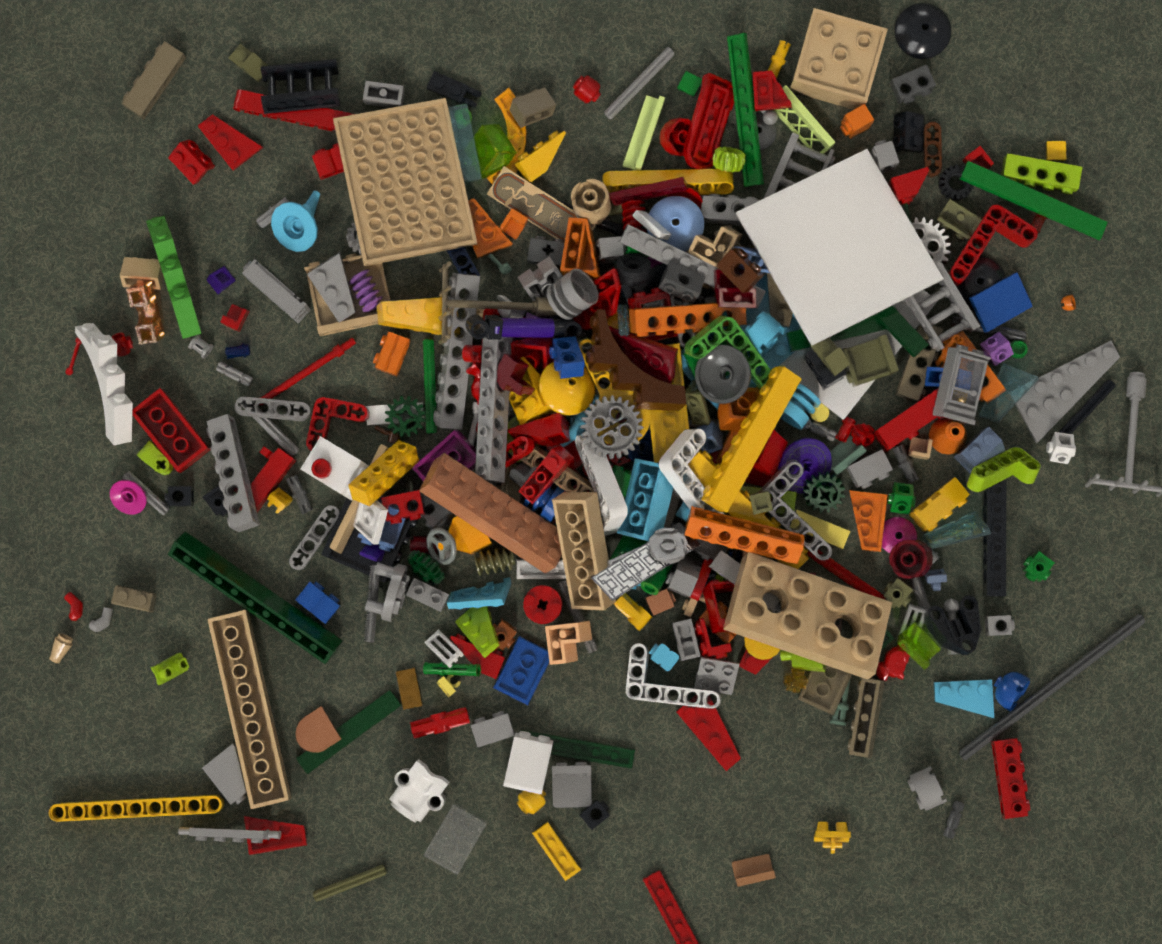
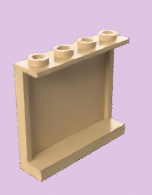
M357 254L346 255L345 259H342L348 283L354 275L369 269L366 277L372 276L373 278L369 283H376L372 289H379L380 291L376 294V297H383L380 302L391 301L383 263L364 266L362 255L357 256ZM320 262L309 263V267H304L306 274L320 265ZM307 275L320 337L378 324L377 310L364 313L362 311L364 306L359 305L361 299L355 297L358 292H353L352 290L355 285L352 286L350 284L356 312L339 323Z

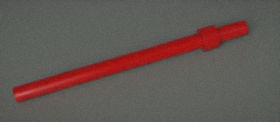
M352 337L343 344L336 345L332 348V351L260 398L273 399L335 357L339 358L345 354L344 351L356 344L355 340Z

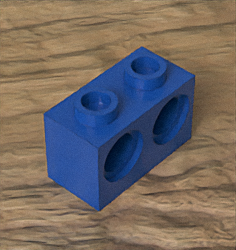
M576 337L553 339L549 353L550 358L554 359V369L558 371L560 379L583 376L585 361Z

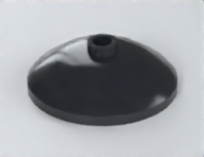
M918 3L911 5L899 15L896 21L895 38L897 44L903 52L913 58H933L939 55L950 41V21L940 8L932 4ZM922 25H926L928 30H923Z
M980 255L966 279L956 287L970 310L975 312L969 298L1004 279L1005 274L996 261ZM967 258L963 259L966 263H970ZM954 272V276L960 278V275ZM978 278L983 280L982 285L977 283Z

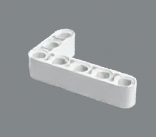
M702 429L684 430L661 457L659 468L689 509H691V506L724 514L701 500L705 487L688 466V463L706 442V434Z
M578 435L575 439L576 448L593 490L598 494L604 535L614 534L619 530L628 514L626 502L607 456L602 458V452L595 455V448L588 449L591 445L590 442L584 444L587 436Z
M640 643L631 647L626 682V694L630 699L702 708H716L721 704V696L716 691L646 683L649 649L646 645ZM638 647H642L645 652L641 658L635 655V650ZM636 666L642 668V674L639 677L633 674V669ZM634 685L640 688L638 696L631 694V688ZM654 687L659 690V696L655 699L650 696V690ZM671 690H676L679 694L678 699L675 701L669 698ZM691 692H695L698 695L695 703H691L688 700V695ZM710 694H714L717 697L715 705H710L707 702Z

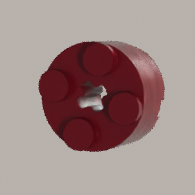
M904 540L892 548L889 562L896 575L902 578L921 577L932 566V550L926 543L920 540ZM909 556H912V558L914 559L913 562H911V560L908 559Z

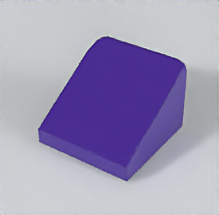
M225 266L211 273L207 278V282L217 294H220L236 281Z
M366 544L360 551V555L379 562L382 561L385 550L379 549V544H372V546Z

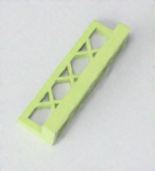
M785 85L783 90L792 103V110H788V108L786 110H773L791 132L799 135L798 140L804 146L812 149L813 141L821 142L825 148L820 153L825 154L834 146L835 141ZM788 113H796L799 117L798 124L790 123L787 120ZM800 127L809 128L811 137L803 138L800 135Z
M646 95L622 166L623 168L633 171L642 170L665 97L659 96V99Z

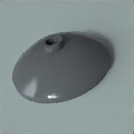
M727 345L715 347L706 356L698 360L695 369V381L701 394L708 400L719 404H727L738 400L748 389L751 380V368L745 355L740 350ZM727 371L730 373L729 378L725 376Z

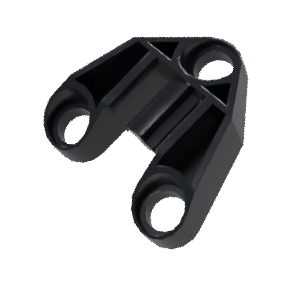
M967 595L959 601V619L956 618L952 621L947 619L945 612L940 606L930 607L924 615V622L928 631L941 647L961 655H969L975 651L981 633L979 607L975 597ZM964 601H969L972 609H967L964 606ZM931 611H936L938 620L931 617ZM962 643L968 644L971 650L964 649Z

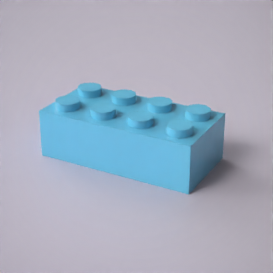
M635 458L625 498L628 514L617 534L649 541L655 531L664 528L673 486L661 472L659 463Z

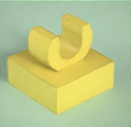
M448 675L447 678L443 676L437 681L438 686L448 698L456 692L454 688H457L461 683L460 681L456 684L450 682V678L454 675Z

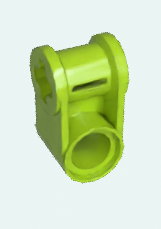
M150 440L136 454L142 461L162 475H169L173 471L174 467ZM161 462L165 463V464H164V465L166 466L165 469H162V468H161V467H162V466L160 465Z

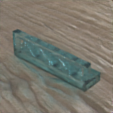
M463 104L448 107L464 184L467 185L468 182L482 179L468 106Z

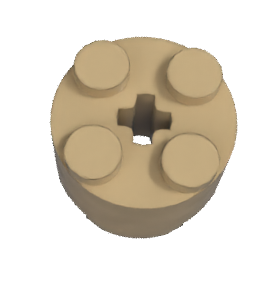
M587 179L586 182H579L573 188L571 201L575 216L588 219L590 224L602 223L611 211V200L605 184L596 179Z

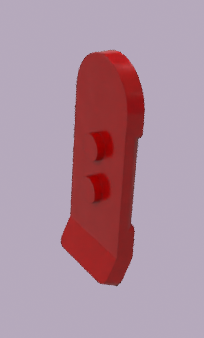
M707 73L702 77V87L683 148L686 163L691 168L699 170L709 169L713 166V154L720 147L730 111H732L734 106L732 82L712 73Z

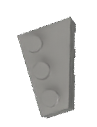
M338 252L310 270L307 275L340 323L354 314L356 307L341 252Z
M685 556V559L677 563L674 572L669 573L665 582L668 585L667 589L687 598L691 597L702 563Z

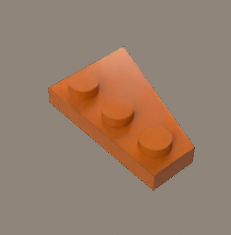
M474 198L468 200L477 239V245H472L477 259L512 246L513 243L504 235L502 230L493 222Z
M849 490L862 550L881 552L888 495Z

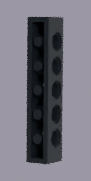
M1003 480L983 490V596H1006L1007 480Z

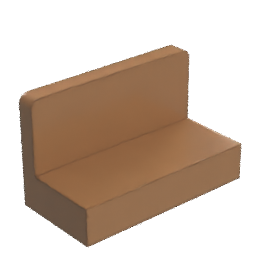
M769 854L732 862L735 881L738 887L776 878Z

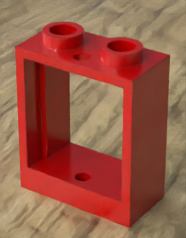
M720 580L709 581L703 589L712 633L729 632L723 629L726 618H720L715 593L733 592L735 585L728 580L722 582Z

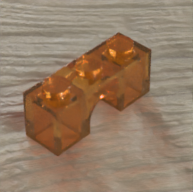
M152 281L136 283L128 287L126 292L130 308L135 307L138 312L139 320L135 330L139 345L158 342L165 335Z

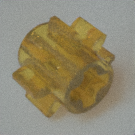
M791 669V673H785L783 683L787 687V691L800 693V689H805L807 685V678L804 675V671Z

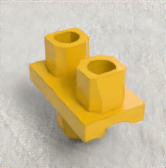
M818 822L814 834V842H823L822 847L830 848V854H835V848H842V842L849 843V838H851V832H848L846 822H837L835 824V831L828 830V822Z

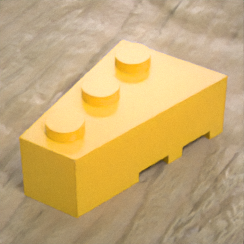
M954 477L911 511L909 516L923 532L927 530L930 532L938 526L937 522L942 518L945 520L952 515L953 512L951 510L956 506L959 508L968 501L966 498L970 494L958 479Z

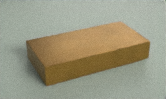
M415 668L397 671L396 676L403 710L423 706Z

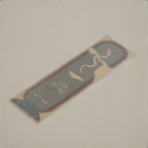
M505 166L487 195L507 208H513L526 216L529 222L556 239L565 240L569 217L577 218L572 209ZM590 224L591 227H592V231H593V229L595 228L596 225H595V224Z

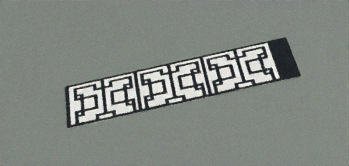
M680 522L671 527L677 529V532L685 534V527ZM685 536L688 541L687 553L701 545L696 539ZM649 542L591 578L613 601L664 569L670 563H662L651 556Z

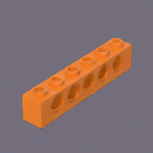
M715 302L629 309L630 332L637 333V337L649 336L648 332H655V335H666L667 331L673 330L674 334L686 333L685 329H692V332H700L713 320L721 316L724 311L739 326L747 325L746 308H718V304ZM705 313L709 314V320L707 322L704 321ZM690 314L691 321L687 324L685 317ZM671 315L673 322L671 325H668L667 318ZM650 317H653L654 325L650 327L648 320ZM728 320L724 321L723 326H728Z
M691 506L685 525L684 535L692 539L724 545L731 549L763 555L767 558L782 560L786 563L798 564L804 547L803 534Z

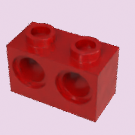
M419 490L381 498L382 505L388 509L386 521L391 522V524L402 523L404 518H410V521L421 519V515L425 514ZM411 501H417L418 509L410 511L408 504ZM392 505H398V514L391 515L389 508Z

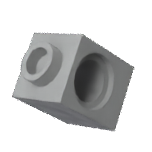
M1011 615L985 617L986 636L1012 635L1015 623L1014 619H1011ZM998 620H1001L1004 623V629L1002 631H999L996 628V622Z

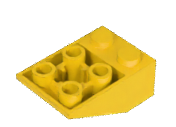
M525 357L520 359L529 366L522 379L535 389L532 395L523 394L522 396L509 391V400L520 425L532 422L535 419L548 417L554 412L545 404L540 395V374Z

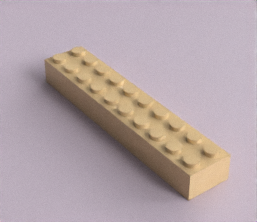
M243 610L209 618L208 624L250 808L254 809L292 799L249 611Z

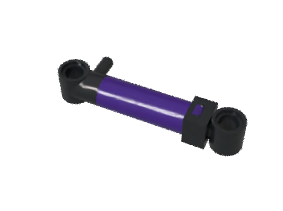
M472 315L465 323L467 331L475 339L487 337L488 340H501L502 337L565 338L574 336L578 339L582 334V327L574 318L571 320L563 318H500L498 315H485L484 320L479 315ZM477 324H481L479 329L474 330ZM573 325L572 330L567 332L568 327Z

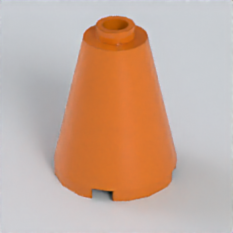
M943 417L940 420L937 419L930 427L929 439H933L932 446L939 453L954 454L964 447L967 440V431L960 421L949 420Z

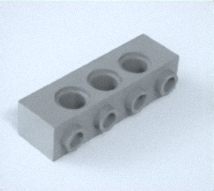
M709 194V196H703L701 212L704 223L742 226L736 215L737 210L740 207L746 208L760 200L755 197L740 199L735 195L720 197L718 194ZM721 206H726L723 212H718Z

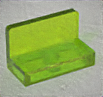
M916 622L898 635V645L924 670L930 666V658L941 650V647Z

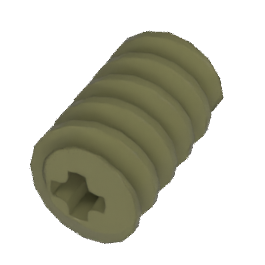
M505 547L502 548L501 554L497 549L494 550V555L491 554L490 550H487L486 556L483 555L482 551L479 552L478 558L474 554L479 576H482L483 570H485L487 575H490L491 569H493L494 573H498V567H500L502 572H505L506 566L512 571L515 565L514 553L510 550L507 552Z

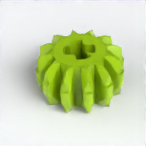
M718 147L713 154V165L721 171L739 172L743 169V165H745V154L737 148Z

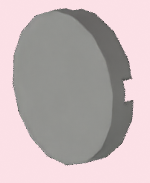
M665 527L658 529L649 539L651 556L662 563L672 564L679 562L687 553L688 541L685 535L677 532L678 530Z

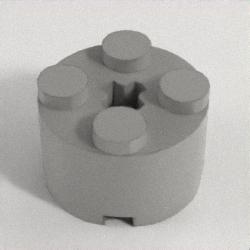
M931 766L909 775L910 779L907 781L912 792L916 791L918 794L916 801L920 810L925 809V811L947 802L946 797L941 798L944 794L935 774H930L929 772L932 770Z

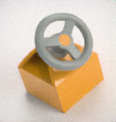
M458 516L452 519L449 531L436 527L427 536V548L431 557L443 565L453 562L457 551L474 554L492 545L489 536ZM441 533L444 537L438 539L435 534ZM432 542L439 550V556L436 554ZM451 551L450 556L446 559L445 553Z

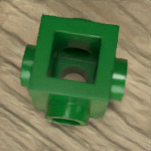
M894 482L892 493L888 492L887 504H890V512L909 514L911 507H914L916 502L913 485Z
M1037 551L1032 557L1029 555L1023 563L1025 567L1022 571L1026 573L1024 576L1032 582H1035V580L1040 582L1042 579L1045 581L1050 576V569L1055 562L1040 551Z

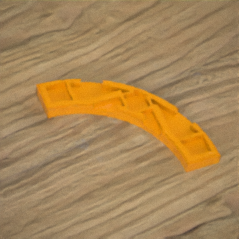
M507 88L494 99L506 121L507 144L499 165L487 177L491 185H493L504 166L517 173L518 169L515 163L519 161L518 157L525 153L526 126L520 128L509 111L512 100L516 97L510 88Z

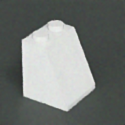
M320 436L302 465L301 470L348 499L353 500L348 484L368 468L369 465ZM325 459L330 462L332 472L327 478L320 479L313 475L311 467L315 460Z
M525 731L515 733L503 786L542 795L553 740L543 735L534 737L531 736V733Z

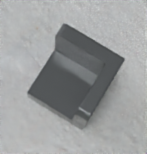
M521 462L516 469H511L509 479L522 487L536 470V467L534 466L530 469Z

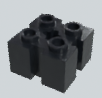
M813 349L804 356V360L811 371H813L823 391L841 381L846 375L845 371L847 368L834 376Z

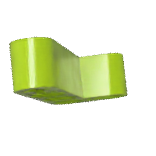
M1013 447L975 466L969 476L967 487L974 492H981L1012 475L1023 483L1033 484L1041 465L1023 449Z

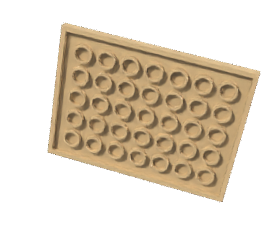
M446 98L333 118L364 266L477 245Z

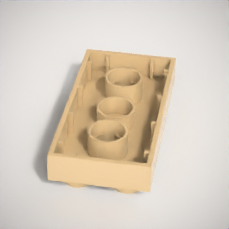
M750 552L741 559V565L723 627L724 630L867 680L876 674L892 602ZM771 593L779 598L781 603V611L779 613H772L767 609V605L763 601L764 594ZM838 618L849 622L853 629L852 638L848 639L840 635V631L835 625V621Z

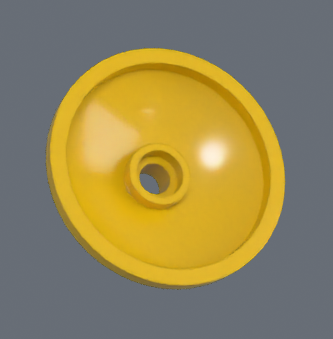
M552 362L540 375L539 392L545 404L553 411L562 415H576L585 411L592 403L595 396V384L585 367L584 374L581 377L560 379L558 371L554 369V362Z

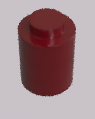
M414 536V540H410V551L419 550L421 553L430 555L427 548V536ZM432 542L433 548L436 554H438V549L436 545Z

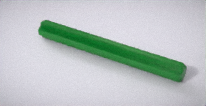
M432 339L423 340L426 433L433 434L437 433V426L433 421L434 411H436L434 341Z

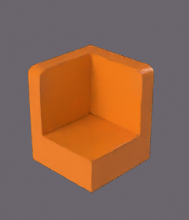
M511 208L500 229L516 240L528 223V218Z

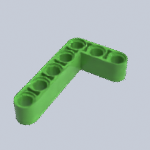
M724 315L717 317L685 344V353L696 359L703 358L723 341H725L727 346L740 350L744 355L747 351H750V357L747 360L751 368V379L760 390L769 379L768 375L771 369L738 323L731 317ZM728 320L729 325L724 330L723 323L724 321ZM711 332H713L714 337L712 341L709 342L708 335ZM738 335L739 342L734 345V338ZM698 344L699 350L693 354V347ZM760 366L761 371L756 375L755 370Z

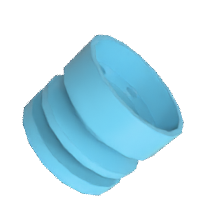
M799 383L780 418L791 426L802 430L809 420L808 415L804 411L814 414V407L818 408L821 401L809 388Z

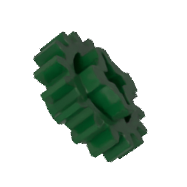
M400 396V401L393 399L395 404H388L387 406L390 408V411H385V414L389 416V418L385 419V422H390L388 429L394 428L393 434L400 432V437L402 438L404 433H407L408 437H411V432L417 435L418 431L416 429H423L421 422H426V419L422 418V416L426 415V411H421L424 406L422 404L417 405L418 399L412 402L411 396H408L407 400H404L403 396ZM404 404L402 409L399 411L395 410L398 406ZM412 406L416 408L418 415L411 412ZM405 412H408V415L412 418L404 421L399 415H405ZM393 418L399 420L400 427L395 425ZM413 422L416 423L412 428L407 429L408 425Z
M826 471L825 475L818 472V477L811 475L812 481L806 480L808 487H803L805 492L803 496L807 500V505H812L813 511L819 508L820 513L824 509L829 513L831 507L836 510V504H842L841 498L845 497L843 492L845 487L841 485L842 480L840 478L837 479L836 474L830 476L828 471ZM821 489L827 492L828 496L821 492Z
M414 550L407 557L408 563L412 565V572L422 579L423 582L438 586L445 578L443 576L444 573L440 571V564L431 558L429 554Z

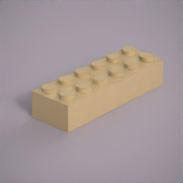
M563 492L552 499L571 609L606 610L616 602V599L612 601L591 578L606 569L609 561L597 492Z

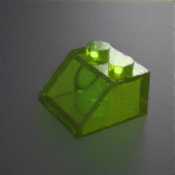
M499 124L481 125L464 150L481 179H485L501 170L504 166H508L517 153Z

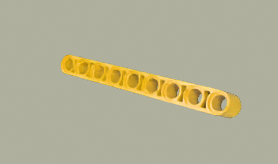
M220 795L67 802L51 806L49 817L53 821L61 822L211 814L221 811L225 802ZM212 799L218 800V809L211 807L210 801ZM192 800L199 802L200 807L198 810L192 809ZM173 801L180 803L179 811L172 809ZM154 802L160 804L161 810L159 812L153 810L152 804ZM134 803L141 805L140 813L134 812ZM115 804H119L122 807L120 814L114 812ZM96 805L102 807L101 815H97L94 812ZM77 806L83 809L82 816L76 815L75 808ZM57 807L63 809L64 813L62 817H58L56 815L55 811Z

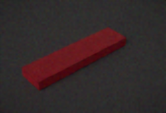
M684 177L612 192L609 193V196L614 206H618L630 200H645L688 190V185Z

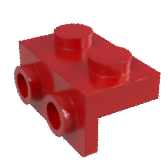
M190 139L180 142L168 157L193 185L197 184L208 170L215 167L210 157L205 155L198 148V145Z

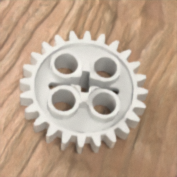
M915 217V223H912V226L915 230L923 232L924 236L921 241L928 253L933 256L932 260L934 263L948 261V258L944 255L950 254L946 247L951 246V243H945V240L949 238V236L942 235L945 229L939 231L940 224L938 223L933 226L932 219L929 223H926L925 217H923L922 222H919L918 218ZM932 241L936 242L939 246L935 252H931L927 248L928 244Z

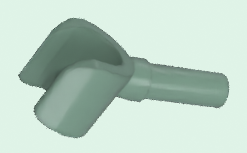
M491 253L488 255L502 274L512 271L507 262L501 264Z

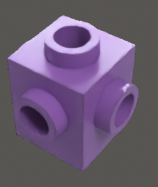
M997 332L980 344L984 355L991 357L988 361L994 366L1014 354L1009 341L1000 332Z

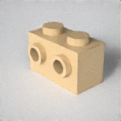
M124 257L120 272L123 287L161 290L164 277L158 259Z

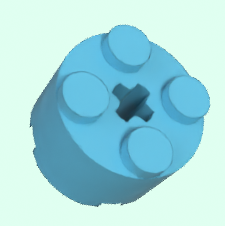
M764 311L757 316V321L753 326L748 325L743 331L761 357L762 353L766 355L778 343V335L780 333L783 335L786 331L782 324Z

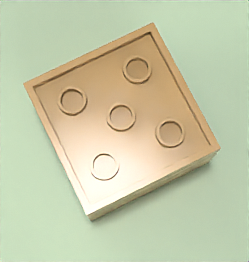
M814 8L808 23L790 90L793 93L853 110L863 104L866 105L888 29Z

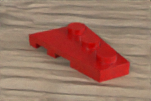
M213 114L198 125L199 129L233 171L263 148Z
M244 816L246 830L266 831L269 829L270 831H281L280 839L270 838V840H263V843H251V839H247L249 855L308 845L304 825Z

